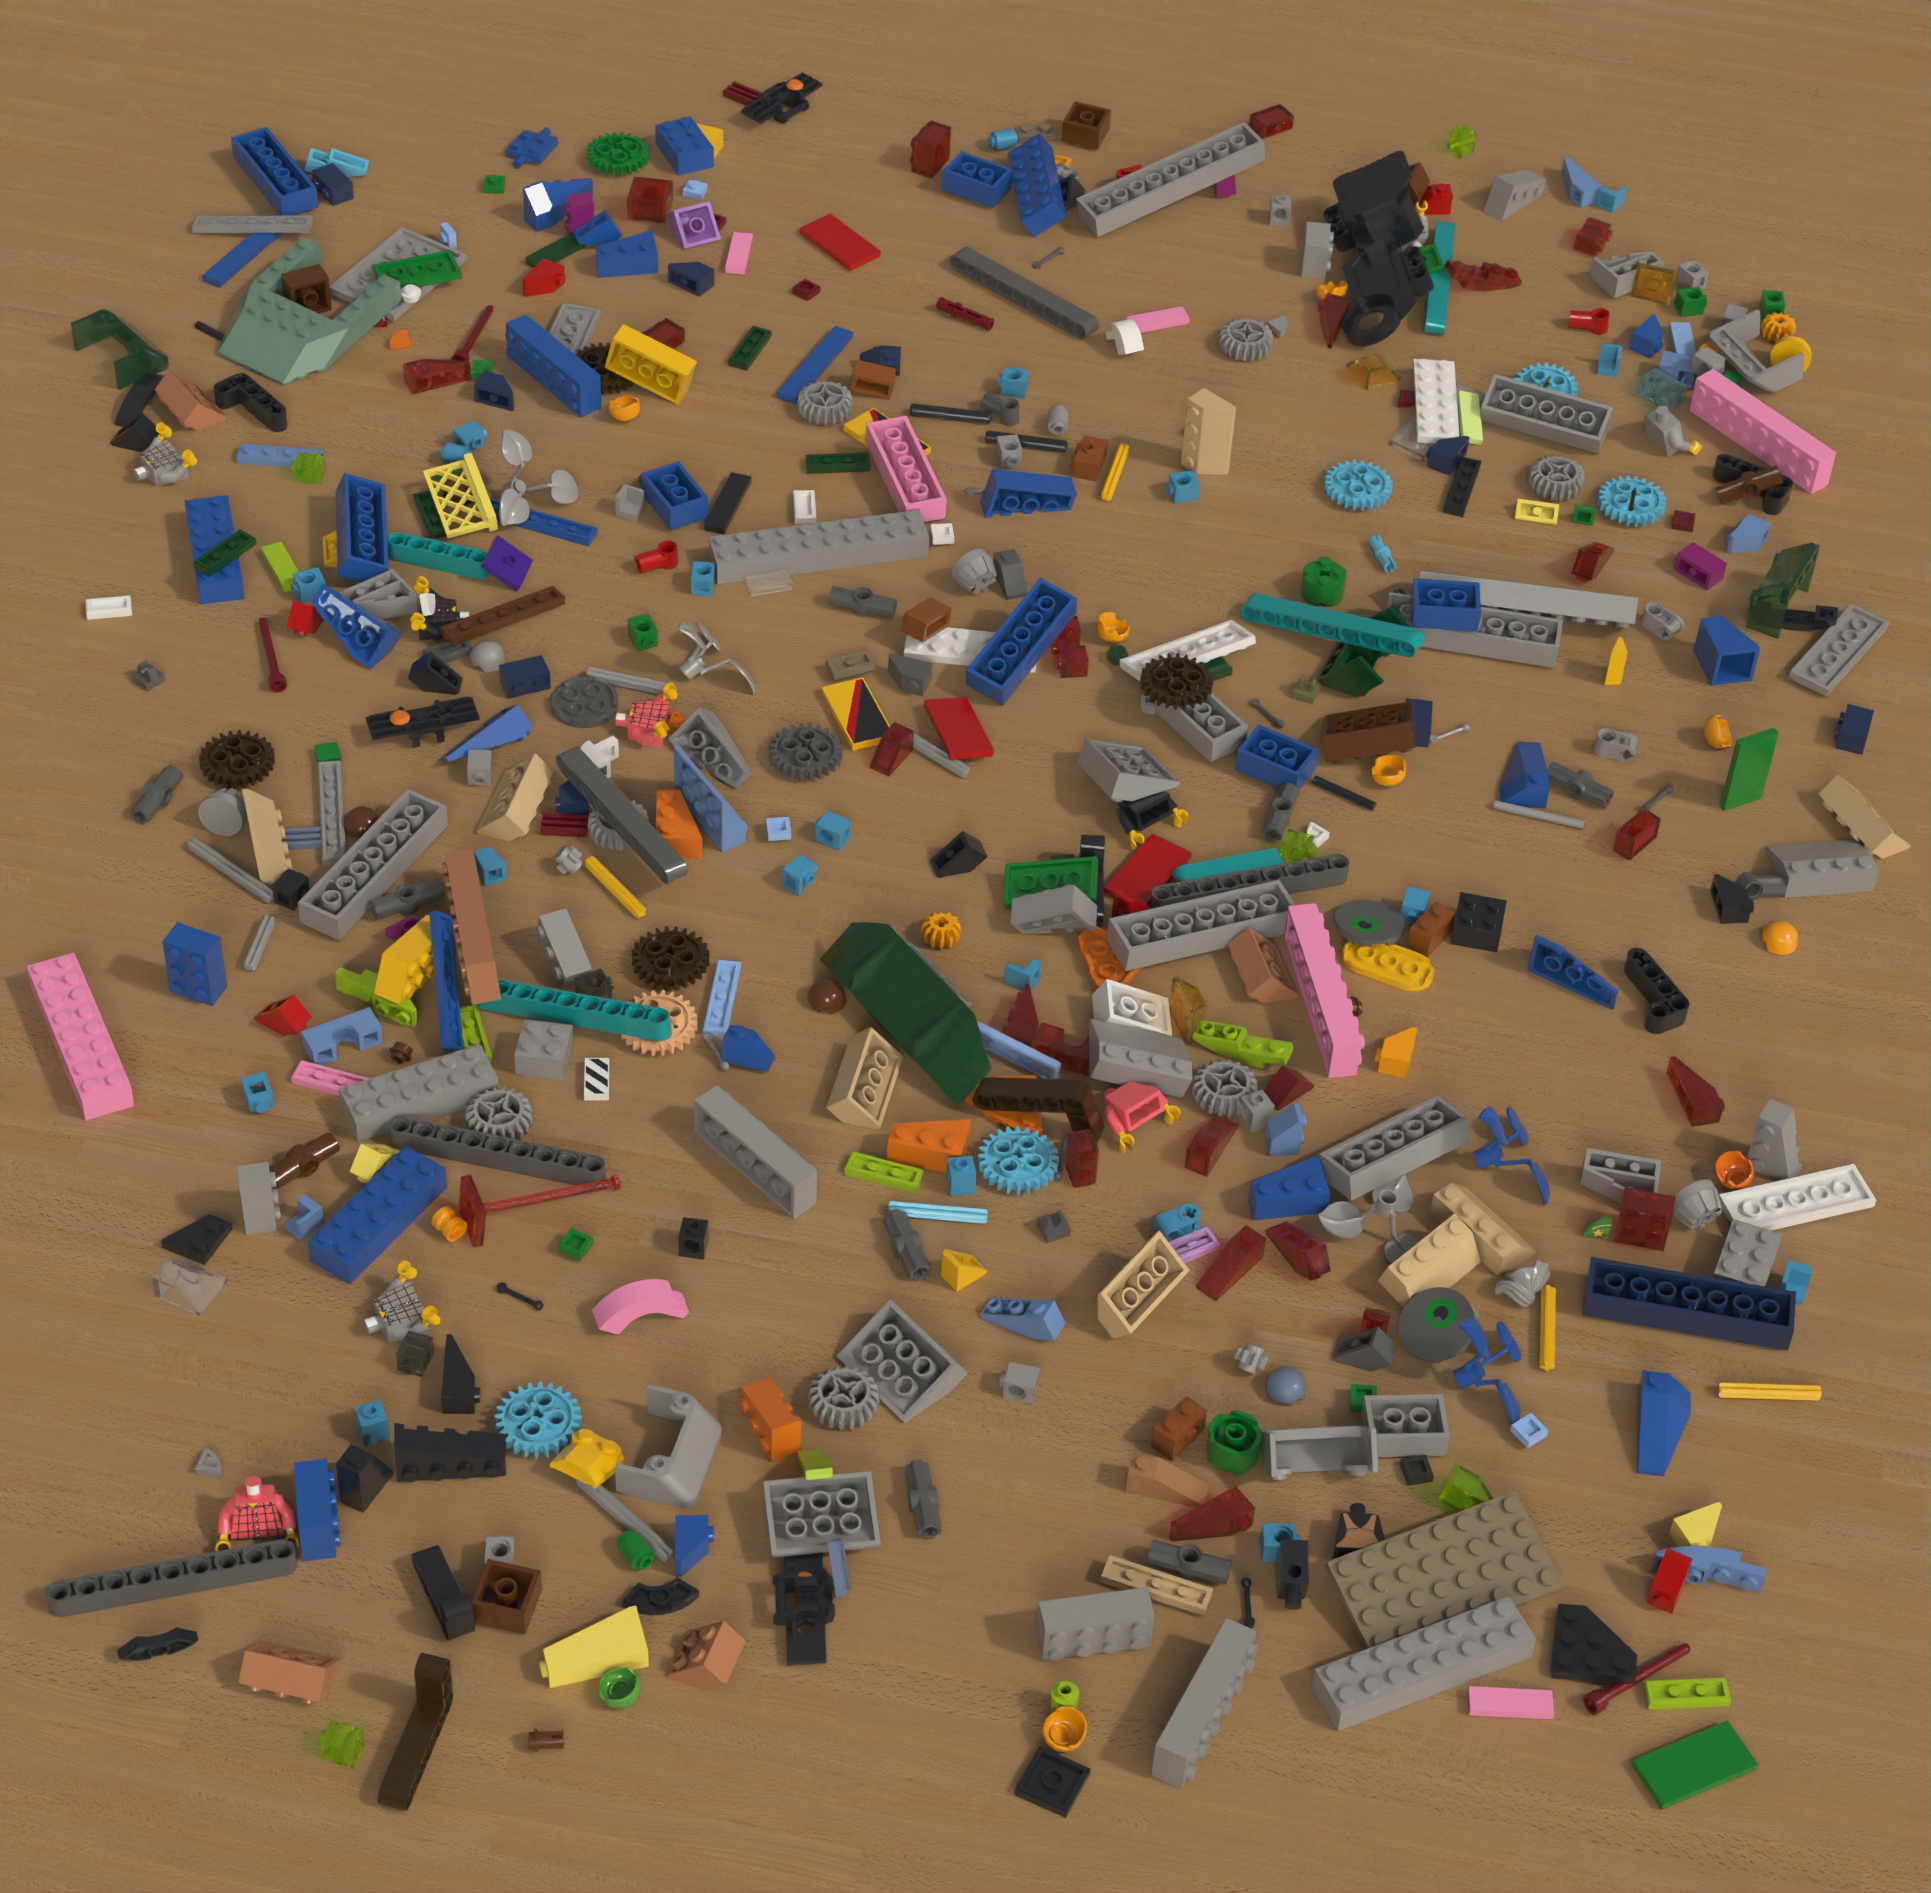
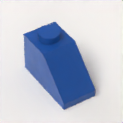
M606 210L573 231L579 244L595 246L618 240L623 236Z
M1652 314L1632 333L1629 348L1648 358H1651L1656 352L1659 353L1663 347V331L1656 315Z
M730 1025L723 1037L721 1062L768 1072L775 1060L773 1052L753 1029H748L742 1025Z
M675 1515L676 1577L684 1575L709 1553L708 1542H714V1526H708V1515Z

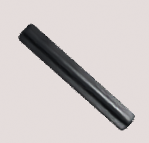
M914 403L910 406L911 416L990 424L992 419V413L985 411Z
M989 430L985 435V442L996 444L997 436L1018 435L1022 448L1061 453L1067 451L1068 445L1066 440Z

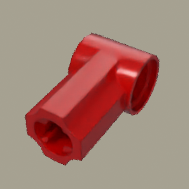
M1596 308L1592 312L1570 310L1569 328L1588 329L1596 335H1603L1608 331L1610 313L1605 308Z
M670 540L662 541L658 545V549L634 556L639 573L641 574L659 567L664 569L677 567L679 563L677 544Z

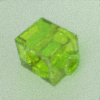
M1466 125L1450 130L1447 150L1459 159L1474 153L1477 133Z
M298 452L296 460L292 461V473H295L296 482L322 484L325 473L324 454Z
M1288 828L1281 845L1280 854L1283 861L1295 862L1314 858L1317 846L1314 845L1315 836Z
M331 1720L327 1730L321 1732L318 1740L322 1759L354 1769L365 1747L363 1730Z

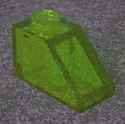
M1456 1463L1446 1478L1437 1500L1460 1512L1492 1500L1493 1497L1480 1476Z

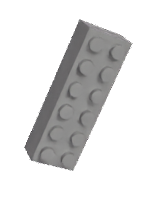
M1494 374L1481 406V421L1597 454L1600 453L1613 414V407L1497 374Z
M479 1044L341 1087L339 1092L341 1109L357 1141L361 1142L389 1133V1122L394 1117L405 1116L425 1121L465 1109L469 1106L470 1099H475L476 1093L483 1094L484 1088L492 1091L494 1086L497 1090H499L498 1077Z
M716 1085L694 1100L695 1134L787 1214L795 1219L817 1204V1170L814 1165L807 1163L795 1149H791L786 1145L779 1135L772 1133L761 1120H757L752 1116L745 1106H741L733 1099L730 1093L724 1092Z
M1436 1095L1319 1153L1326 1181L1352 1201L1469 1142V1118Z
M1226 1618L1156 1743L1151 1776L1179 1789H1183L1187 1780L1192 1781L1198 1769L1196 1764L1199 1758L1204 1760L1210 1747V1744H1208L1210 1738L1217 1737L1222 1724L1220 1722L1222 1716L1227 1717L1233 1705V1701H1231L1233 1696H1239L1244 1686L1245 1680L1243 1678L1245 1674L1250 1675L1254 1669L1256 1659L1253 1658L1259 1646L1258 1643H1255L1256 1630Z

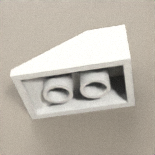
M1106 979L1092 994L1094 1019L1172 1036L1168 998Z

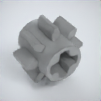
M573 845L570 848L563 846L554 856V860L557 861L555 867L564 875L567 871L571 874L575 873L583 863V860L580 859L582 853Z
M1247 1342L1244 1348L1238 1347L1234 1359L1239 1360L1237 1367L1256 1374L1258 1368L1264 1370L1268 1360L1267 1357L1262 1356L1265 1349Z

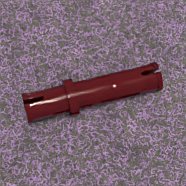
M940 297L936 303V309L951 314L953 318L958 317L988 331L994 325L993 318L963 307L959 302L954 303Z

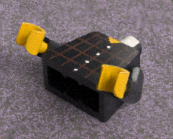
M419 576L413 590L417 594H435V611L432 615L423 616L420 604V613L416 612L410 618L412 622L411 627L413 630H419L420 640L443 639L444 637L440 634V627L469 617L470 612H457L456 600L442 597L432 588L428 589L429 582L425 577Z
M1165 791L1134 801L1123 800L1118 802V818L1125 833L1131 837L1130 848L1133 851H1136V842L1141 845L1144 843V836L1136 833V830L1142 831L1172 814L1174 815L1173 824L1178 828L1181 827L1183 822L1186 824L1188 819L1187 811L1178 810V805L1170 797V793Z

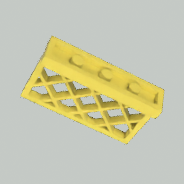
M472 453L464 454V460L423 471L448 539L484 528H489L490 532L498 530L496 514ZM463 469L460 477L451 474L453 470ZM435 475L443 476L439 483L431 480L430 477ZM447 479L456 481L452 488L444 485ZM460 484L469 486L466 493L457 490ZM440 489L449 492L446 498L437 496ZM454 494L462 497L459 503L450 501ZM467 499L475 502L472 509L463 506ZM446 505L455 508L452 514L443 512ZM460 510L468 513L465 519L456 517ZM473 515L482 519L478 523L469 522ZM452 521L461 524L457 529H449Z

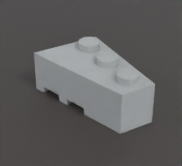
M1528 169L1496 176L1484 212L1503 221L1540 197L1544 190L1546 179Z
M1653 251L1630 253L1628 257L1623 258L1613 255L1610 259L1600 260L1597 257L1593 258L1590 278L1613 298L1660 281L1664 261Z
M393 569L338 592L381 619L418 613L416 592Z
M1065 885L1061 888L1047 889L1040 893L1025 894L1022 897L1012 899L1011 924L1022 934L1052 933V928H1066V932H1074V927H1088V931H1096L1097 905L1075 885Z
M564 908L539 916L538 926L535 927V938L553 969L555 979L560 981L563 988L590 980L592 967L567 909Z
M1773 1099L1769 1100L1758 1117L1747 1159L1751 1160L1755 1172L1775 1181L1797 1177L1802 1169V1165L1798 1161L1799 1145L1796 1144L1795 1140L1797 1130L1794 1109Z
M1586 1148L1580 1184L1652 1218L1657 1201L1661 1160Z
M268 1162L237 1166L246 1235L277 1231L276 1221L281 1220L279 1205H274L279 1204L277 1188L272 1189V1187H277L275 1172L269 1171Z

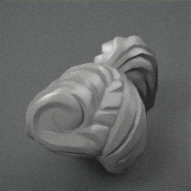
M1535 1260L1533 1266L1518 1267L1516 1271L1505 1274L1506 1279L1497 1283L1494 1293H1505L1521 1307L1531 1305L1535 1300V1293L1539 1292L1550 1278L1548 1270L1550 1264Z

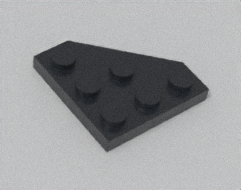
M1558 1604L1551 1678L1635 1684L1637 1654L1586 1605Z

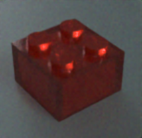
M930 120L912 138L911 172L932 179L950 159V126Z
M634 176L627 197V219L666 223L668 219L667 214H669L673 202V181Z
M1625 1187L1616 1221L1613 1242L1664 1252L1672 1221L1675 1197Z

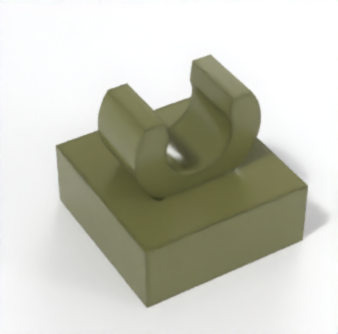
M1302 675L1292 691L1291 698L1313 704L1320 691L1321 684H1318L1314 678L1312 682L1305 680V676Z

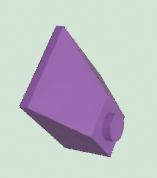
M710 201L676 209L667 214L672 234L683 249L721 240Z

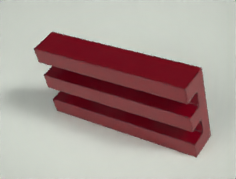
M732 82V86L729 85L727 89L723 90V96L747 106L756 101L759 94L762 93L737 82Z
M543 813L540 828L541 835L587 837L589 815Z

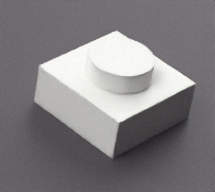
M952 523L930 525L933 545L954 544Z

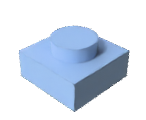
M689 179L682 190V197L701 201L708 190V184Z
M448 222L440 224L441 233H439V240L441 244L457 249L456 232Z
M789 817L766 818L768 841L791 840Z
M1532 1413L1513 1423L1510 1429L1511 1433L1527 1449L1546 1438L1549 1431Z

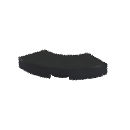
M678 1577L669 1584L662 1586H647L638 1583L623 1599L622 1607L626 1609L636 1605L639 1614L664 1615L687 1607L700 1594L698 1589Z
M176 1627L157 1636H136L117 1651L119 1659L132 1661L149 1660L151 1656L177 1653L192 1646L199 1640L197 1632Z

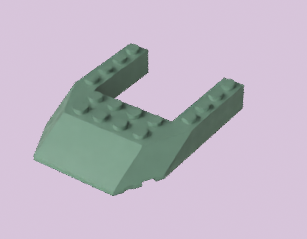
M303 237L251 283L228 321L218 353L220 356L282 386L290 384L295 380L306 378L310 372L316 370L322 372L402 301L400 281L383 274L338 316L331 320L283 297L281 274L322 263L320 245Z

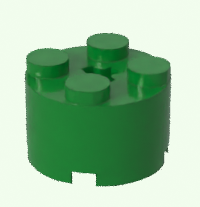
M1320 557L1319 560L1308 563L1303 568L1302 598L1314 606L1326 604V607H1331L1339 604L1344 595L1346 569L1333 562L1329 557Z
M1238 1410L1231 1411L1230 1414H1218L1213 1418L1209 1426L1206 1447L1207 1460L1221 1470L1233 1472L1236 1475L1245 1474L1248 1469L1255 1465L1259 1458L1262 1430L1258 1426V1421L1252 1415Z

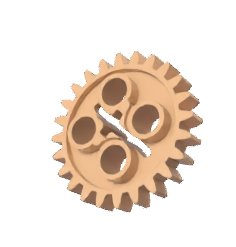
M652 990L650 996L643 992L641 999L636 996L633 997L636 1004L666 1009L669 1012L672 1035L663 1041L621 1034V1038L626 1039L627 1046L633 1044L634 1051L642 1048V1054L650 1050L652 1056L655 1055L656 1051H660L661 1055L664 1056L665 1050H669L673 1054L675 1047L682 1050L683 1043L690 1044V1038H695V1031L698 1029L695 1007H690L689 1000L683 1002L682 995L674 998V992L665 995V991L662 990L660 995H656V992Z

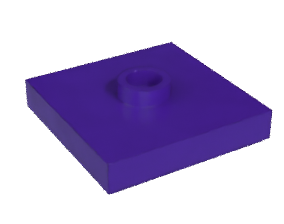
M497 535L493 539L481 567L517 592L533 560Z

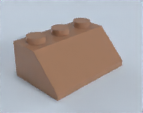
M170 370L167 371L155 388V391L160 396L159 400L169 406V412L178 417V422L185 428L189 429V427L200 430L225 421L227 418L198 383Z
M1247 927L1228 943L1231 951L1230 957L1237 965V973L1244 981L1246 986L1244 988L1245 992L1251 999L1255 998L1262 1003L1293 999L1299 996L1277 944L1250 927Z
M261 1640L244 1651L239 1684L247 1685V1689L251 1691L262 1692L265 1689L274 1691V1695L277 1697L290 1698L291 1696L301 1698V1702L317 1704L328 1697L342 1658Z

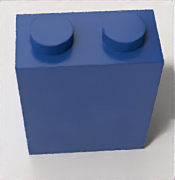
M1716 616L1701 618L1693 651L1710 685L1714 686L1752 681L1760 647L1724 617Z

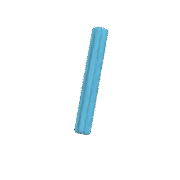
M892 1200L888 1204V1213L898 1209L899 1211H904L906 1217L980 1224H986L988 1220V1210L982 1208Z

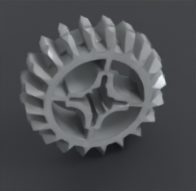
M1241 317L1239 320L1232 319L1231 322H1226L1219 334L1220 349L1223 350V354H1228L1229 358L1234 357L1236 361L1240 359L1244 362L1245 360L1253 362L1254 359L1260 361L1261 358H1266V355L1270 354L1274 340L1272 330L1269 329L1268 325H1264L1262 321L1257 322L1256 319L1249 320V318L1242 319Z
M824 380L823 382L816 381L815 384L809 383L808 386H804L802 391H799L797 407L799 414L803 416L804 420H809V423L815 422L817 426L820 424L825 426L831 424L834 426L836 422L842 423V420H847L848 416L851 415L853 400L851 391H848L846 386H841V383L834 384L833 381L826 382Z
M1553 454L1552 457L1545 455L1544 458H1538L1537 461L1533 462L1528 474L1531 490L1536 491V495H1543V499L1550 498L1551 501L1553 499L1559 502L1562 499L1569 501L1570 498L1575 499L1576 495H1580L1585 484V471L1582 470V466L1577 465V461H1570V457L1563 458L1562 455L1556 457Z
M635 800L631 801L633 806L650 823L647 810L643 808L642 804L637 805ZM593 807L592 813H589L587 823L591 840H594L596 845H601L603 849L610 848L611 852L615 849H619L620 852L623 849L631 851V847Z
M1220 1058L1218 1063L1211 1060L1208 1065L1203 1064L1201 1069H1197L1194 1079H1192V1097L1195 1098V1104L1201 1106V1110L1208 1109L1209 1115L1217 1113L1219 1118L1221 1115H1227L1230 1118L1232 1114H1235L1239 1117L1242 1109L1241 1097L1258 1091V1083L1254 1077V1072H1249L1248 1066L1241 1067L1240 1062L1234 1064L1231 1062V1059L1228 1062H1223Z
M494 1086L492 1091L484 1088L483 1094L476 1093L475 1099H470L469 1106L465 1110V1124L469 1130L522 1140L523 1134H528L529 1127H531L533 1122V1111L528 1098H524L522 1093L516 1094L514 1088L507 1091L505 1086L501 1090H497Z
M847 1364L844 1369H839L835 1365L833 1371L826 1368L824 1374L818 1373L816 1380L812 1381L808 1392L810 1411H813L814 1418H819L821 1425L828 1423L830 1430L834 1426H839L840 1431L844 1427H849L852 1431L854 1425L862 1428L864 1421L870 1422L872 1415L876 1414L879 1404V1389L875 1385L873 1377H868L866 1371L859 1373L857 1366L851 1370ZM864 1398L859 1404H856L859 1402V1399Z

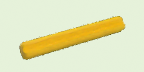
M1120 443L1117 447L1101 490L1100 498L1102 500L1110 501L1112 499L1129 452L1128 444Z
M591 856L585 859V867L636 918L640 919L646 915V907L596 857Z
M1551 1285L1541 1288L1539 1367L1548 1372L1555 1367L1556 1289L1551 1287Z
M1720 1382L1717 1388L1720 1398L1818 1401L1822 1394L1819 1385Z

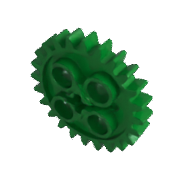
M613 132V135L606 133V137L599 135V139L594 138L593 142H589L587 160L589 165H593V169L598 168V172L605 171V175L610 172L613 173V176L617 173L623 176L625 172L631 175V171L637 173L638 168L644 169V165H648L650 150L648 143H644V139H638L637 135L631 137V133L624 135L623 132L620 135H617L616 132Z

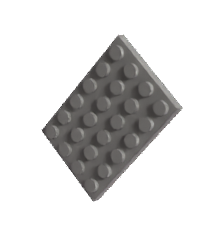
M401 227L330 285V294L352 303L377 280L372 269L374 264L451 250L458 267H460L467 261V254ZM438 284L419 287L421 290L419 300ZM402 298V301L385 316L387 319L395 321L417 302L407 303Z

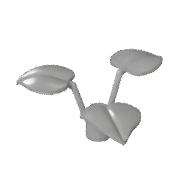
M513 430L502 431L501 453L503 459L509 465H519L513 476L509 477L510 482L504 484L501 488L502 494L499 506L501 526L520 524L528 519L530 513L529 505L521 497V495L528 491L550 487L551 498L559 504H569L577 500L579 496L577 484L570 473L565 470L554 471L550 476L551 483L527 488L522 480L516 479L524 467L523 462H527L532 458L531 446L520 433Z
M682 621L678 626V631L689 635L697 643V647L691 656L679 666L682 672L691 680L699 672L703 675L709 670L730 664L738 669L747 679L753 695L755 693L754 681L748 671L737 661L729 658L706 668L703 667L706 662L701 656L712 644L718 651H721L722 647L707 628L698 621L695 625L699 629V634H703L708 639L706 645L696 631L686 621Z
M1406 1174L1372 1191V1201L1375 1204H1371L1370 1209L1363 1216L1359 1217L1360 1212L1353 1204L1340 1201L1332 1203L1323 1212L1319 1213L1318 1219L1320 1223L1331 1234L1348 1239L1361 1234L1363 1228L1360 1222L1365 1221L1374 1211L1381 1218L1390 1217L1391 1238L1393 1241L1386 1243L1384 1255L1390 1264L1394 1263L1420 1242L1409 1233L1401 1234L1398 1238L1396 1236V1213L1408 1211L1414 1202L1413 1193L1408 1184Z

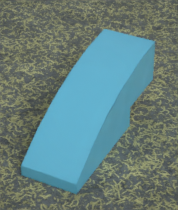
M310 148L304 171L312 173L314 169L333 163L347 177L366 175L369 160L331 148L330 154Z

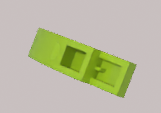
M341 967L335 972L336 990L357 997L364 1002L372 1003L373 1012L379 1016L387 1017L402 1025L416 1029L418 1026L417 1009L409 998L399 1005L374 994L378 977L377 973L365 969L360 975Z
M1202 1019L1192 1035L1195 1041L1223 1057L1264 1069L1266 1063L1285 1066L1294 1050L1293 1043L1247 1035L1246 1027Z

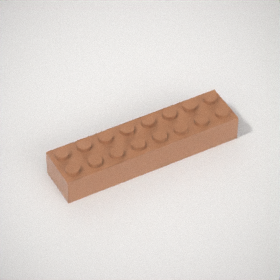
M473 848L446 852V862L442 863L465 995H471L472 1005L501 1000Z

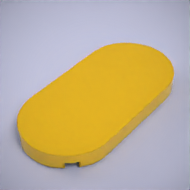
M1347 941L1343 947L1342 960L1345 966L1357 974L1405 991L1423 990L1433 981L1434 967L1430 964V960L1415 951L1395 944L1389 946L1386 944H1371V947H1366Z

